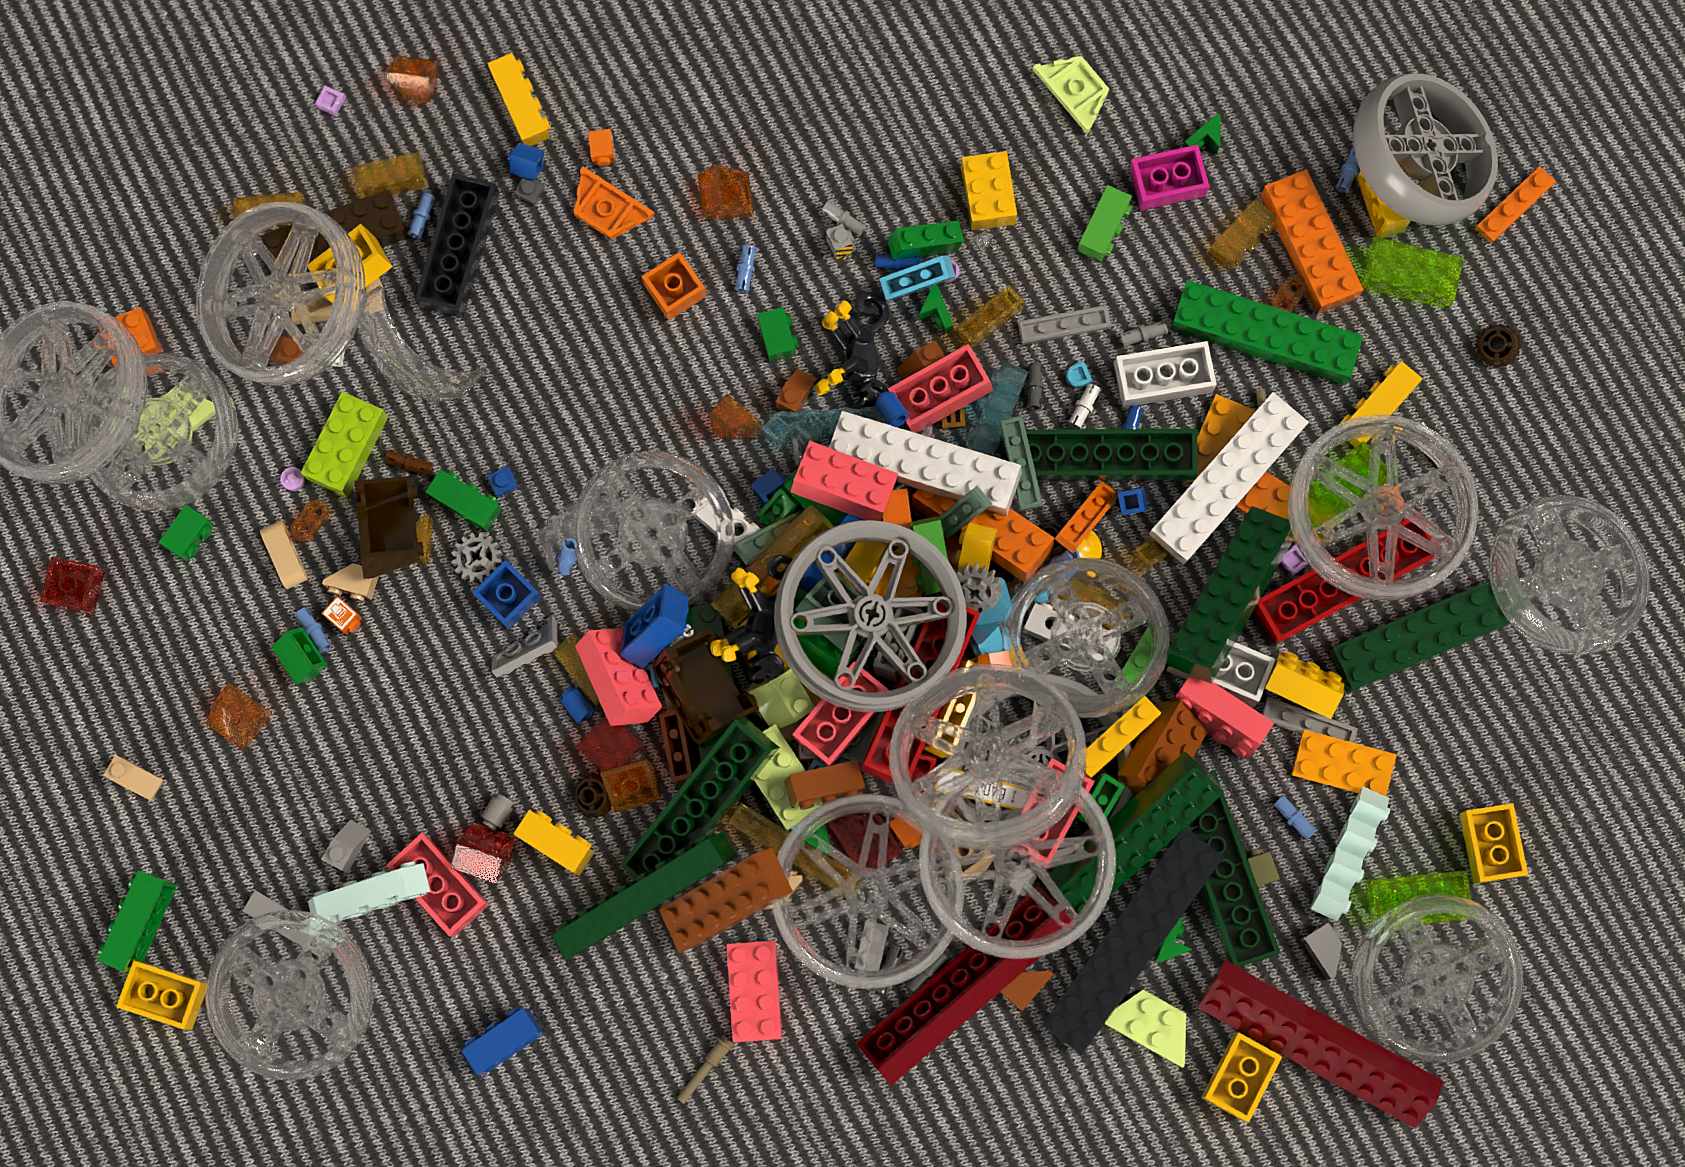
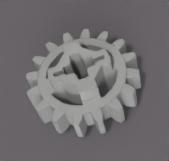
M470 533V539L468 540L463 536L462 541L464 543L462 545L456 543L458 551L452 552V555L457 558L451 561L454 566H458L455 569L456 573H462L461 578L463 580L470 577V582L473 584L476 579H479L482 583L484 577L490 576L497 569L496 566L503 563L502 560L498 559V557L503 555L501 550H497L499 544L497 542L492 543L493 538L491 536H488L485 540L483 533H480L478 538L473 533ZM489 550L492 552V561L488 559ZM463 555H465L467 559L465 567L462 562ZM475 555L481 556L482 559L474 561L473 557ZM485 569L482 572H476L477 570Z
M967 563L964 569L959 567L956 573L963 590L966 607H974V610L977 612L979 608H982L984 611H987L989 606L994 608L996 602L1000 600L1003 586L999 584L1001 578L994 577L995 570L988 572L987 565L979 568V564L975 563L974 567L971 568Z

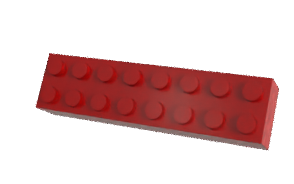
M1419 513L1260 598L1254 611L1274 646H1277L1435 560L1442 554V551Z
M937 603V610L941 613H946V606L942 603ZM966 607L967 622L964 642L955 664L945 678L919 700L898 709L884 711L860 766V770L902 789L909 784L981 613ZM947 618L922 623L912 646L927 671L933 665L942 649L946 635ZM911 668L910 675L915 679H919V670ZM901 674L894 690L909 685Z

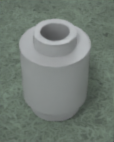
M497 793L495 798L492 797L481 815L484 818L483 824L493 830L496 827L502 828L513 810L511 807L514 802Z

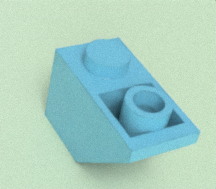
M996 622L982 625L976 624L968 642L970 650H973L976 659H978L977 655L998 652L1005 647Z

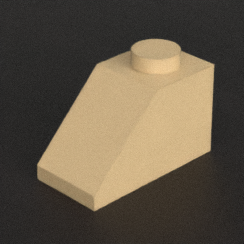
M118 755L114 756L103 775L150 801L153 800L164 781Z

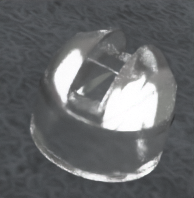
M989 231L982 232L972 238L974 245L979 250L984 251L986 247L989 248L992 244Z

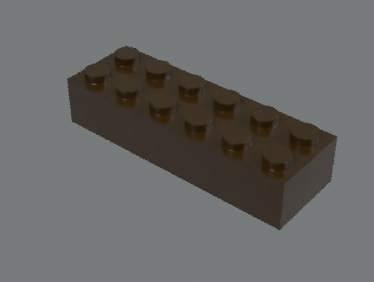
M390 189L260 235L274 276L280 284L311 274L307 265L360 224L376 237L381 248L409 238Z

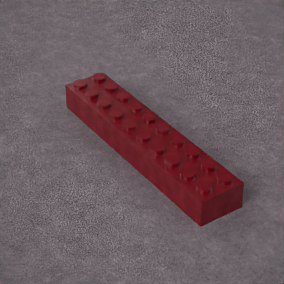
M1037 886L855 1044L890 1086H892L1071 931L1075 925L1064 909L1040 886Z
M1226 960L1223 961L1204 990L1197 1008L1413 1128L1419 1125L1438 1102L1443 1080Z

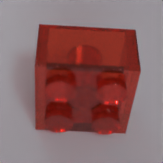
M51 557L39 602L48 607L94 616L105 571L96 565Z
M606 715L576 745L612 781L645 748L644 744L624 725L610 726Z
M471 824L456 844L451 868L496 884L511 863L517 839L505 832L487 829L484 825Z

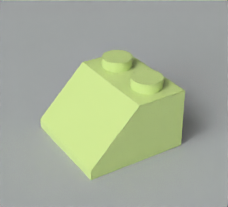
M789 667L784 668L782 674L771 680L767 679L747 691L756 698L758 710L769 728L774 724L778 729L788 726L811 713L815 708L798 678Z

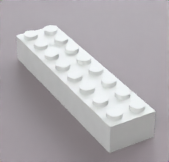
M1273 392L1148 535L1184 565L1309 422Z
M844 411L841 412L829 448L898 473L896 479L898 483L956 501L978 486L992 502L986 510L1005 516L1008 515L1022 473L1021 465Z

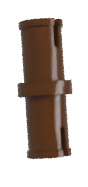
M391 449L387 451V459H385V464L403 468L408 473L413 471L430 477L433 470L431 468L434 466V463L414 458L415 456L412 454L405 455Z

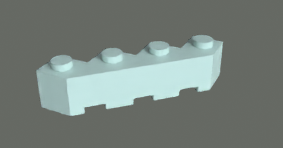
M1362 786L1349 811L1351 814L1346 824L1343 825L1337 839L1336 849L1326 865L1322 883L1315 891L1311 910L1335 921H1338L1342 913L1347 914L1351 905V901L1348 900L1350 890L1355 882L1359 883L1364 875V870L1361 869L1363 859L1368 851L1373 852L1377 844V839L1374 838L1376 828L1381 820L1386 821L1390 813V808L1387 807L1388 797Z
M415 861L400 865V869L388 873L386 871L372 874L370 879L360 882L350 881L344 883L342 888L330 892L324 890L314 893L315 897L308 901L314 929L335 925L345 919L366 915L372 910L394 906L400 901L426 895L430 892L424 864L415 865Z

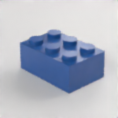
M665 583L624 623L620 656L642 669L650 662L653 663L663 649L670 647L672 641L685 632L687 628L686 616L689 611V597Z
M514 1008L506 1014V1020L503 1022L496 1021L485 1029L486 1034L483 1036L476 1035L465 1042L466 1047L461 1051L477 1075L487 1074L545 1034L530 1009Z

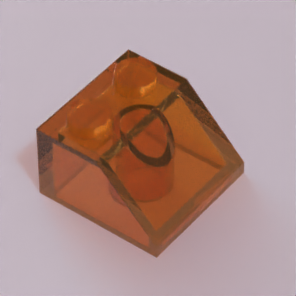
M713 165L697 174L703 217L724 220L754 215L749 172Z
M729 394L709 413L710 424L713 427L712 431L720 438L725 437L730 441L759 439L764 436L762 422Z
M228 682L215 699L206 724L245 751L269 719L272 712Z

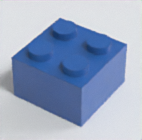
M507 560L472 592L508 630L542 598L539 592Z

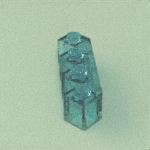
M1005 362L1002 363L1000 369L995 368L990 380L994 382L993 391L990 392L988 398L983 397L978 410L982 411L976 427L971 426L966 439L970 443L967 449L995 457L1003 437L1000 421L1011 418L1029 373L1028 371Z
M876 407L862 409L839 408L825 411L802 410L800 412L788 413L783 411L776 412L761 430L763 437L780 451L794 434L807 445L809 441L818 443L827 432L833 437L842 411L887 425L888 423Z

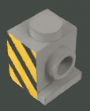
M843 224L826 231V240L836 260L856 251L853 235L849 229L845 230Z

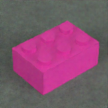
M1198 145L1131 160L1129 171L1140 211L1204 197L1208 192L1209 183Z

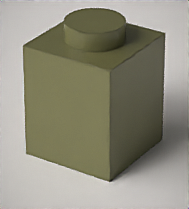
M1263 850L1249 853L1250 858L1247 860L1257 887L1280 879L1271 852L1263 853Z

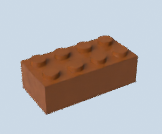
M1182 701L1160 702L1157 707L1161 712L1160 716L1143 731L1117 775L1135 795L1143 790L1184 751L1193 758L1208 731Z

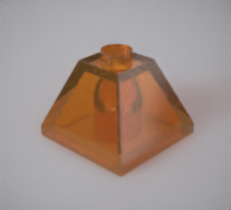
M395 56L384 72L385 77L407 100L414 101L417 104L429 103L435 94L440 61Z
M647 758L600 771L615 813L660 800V784L654 768Z

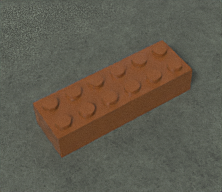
M769 848L749 856L659 909L678 952L682 953L705 943L793 893V890L773 848Z

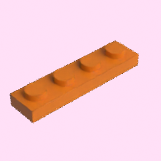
M1539 166L1487 215L1475 229L1492 244L1556 181Z
M1101 481L1055 537V540L1071 553H1074L1117 500L1118 493Z

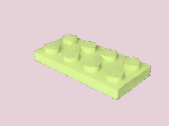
M774 724L763 733L780 748L754 781L788 831L827 805H823L820 802L815 803L814 807L806 810H800V807L792 809L784 781L790 774L804 772L805 769Z

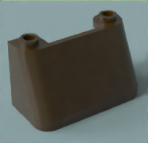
M411 476L354 481L363 579L375 578L420 561L419 556H424L423 542H418L413 499H418L417 485H412Z
M712 628L664 649L653 663V671L690 736L697 744H702L727 730L735 719L740 717L747 718L759 709L754 695L748 692L740 694L719 657L712 654L711 642L720 640Z

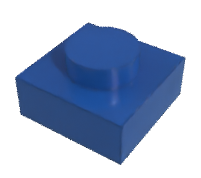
M508 466L487 476L498 498L519 488Z

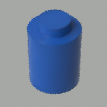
M883 392L877 397L875 407L888 425L899 427L907 421L910 414L894 392Z
M570 687L562 694L563 699L561 703L577 724L584 722L596 712V708L579 687L576 689Z

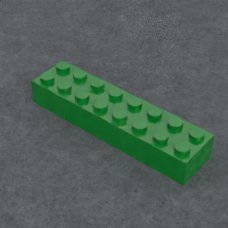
M1187 280L1170 330L1343 385H1346L1351 378L1364 336Z

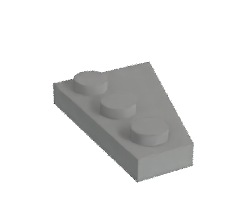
M553 615L545 619L547 624L539 630L535 627L528 632L529 635L521 643L515 641L492 658V672L496 678L503 674L511 673L515 668L523 664L531 663L535 658L548 654L557 647V620Z

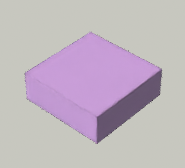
M324 86L314 105L316 108L336 116L346 96L339 91Z
M1295 544L1287 550L1280 564L1293 577L1311 561Z

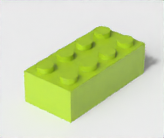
M341 392L301 474L307 480L348 498L355 485L354 481L358 479L388 419V415L379 407Z

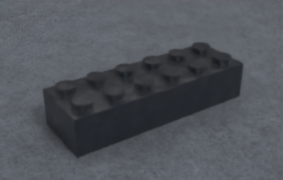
M452 173L415 297L419 308L464 318L500 195L496 183Z

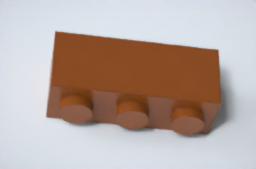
M857 760L790 774L784 781L792 809L800 807V810L812 808L815 803L820 802L823 805H828L836 802L837 798L854 799L865 788Z

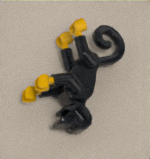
M863 292L854 301L855 310L864 317H870L876 312L875 307H866L864 305L865 301L877 306L879 318L870 327L860 326L854 316L851 317L848 314L852 307L845 300L836 307L835 313L829 312L822 320L823 327L832 330V336L841 349L846 350L845 362L839 368L829 373L826 379H822L815 384L816 392L820 396L831 391L829 385L833 386L844 380L851 381L853 384L859 385V389L853 394V397L860 398L854 406L856 411L863 408H876L877 397L883 392H888V388L876 379L879 361L874 337L875 333L886 325L889 319V308L882 297L872 292ZM839 318H844V324L851 332L850 336H846L841 327L835 325Z
M782 554L773 556L767 563L768 574L776 580H782L786 571H778L777 566L779 564H787L789 566L794 558ZM738 567L732 573L731 578L739 585L738 590L747 607L751 609L746 626H740L724 636L723 640L712 641L710 645L711 652L715 656L721 655L722 660H725V662H730L736 659L735 651L739 650L741 652L750 647L756 651V655L747 662L753 666L747 672L748 678L752 681L764 679L765 677L771 680L781 675L784 670V662L774 652L778 643L774 621L777 592L774 595L762 593L759 588L756 589L754 587L760 581L756 575L751 572L746 573ZM803 576L798 584L797 590L802 583Z

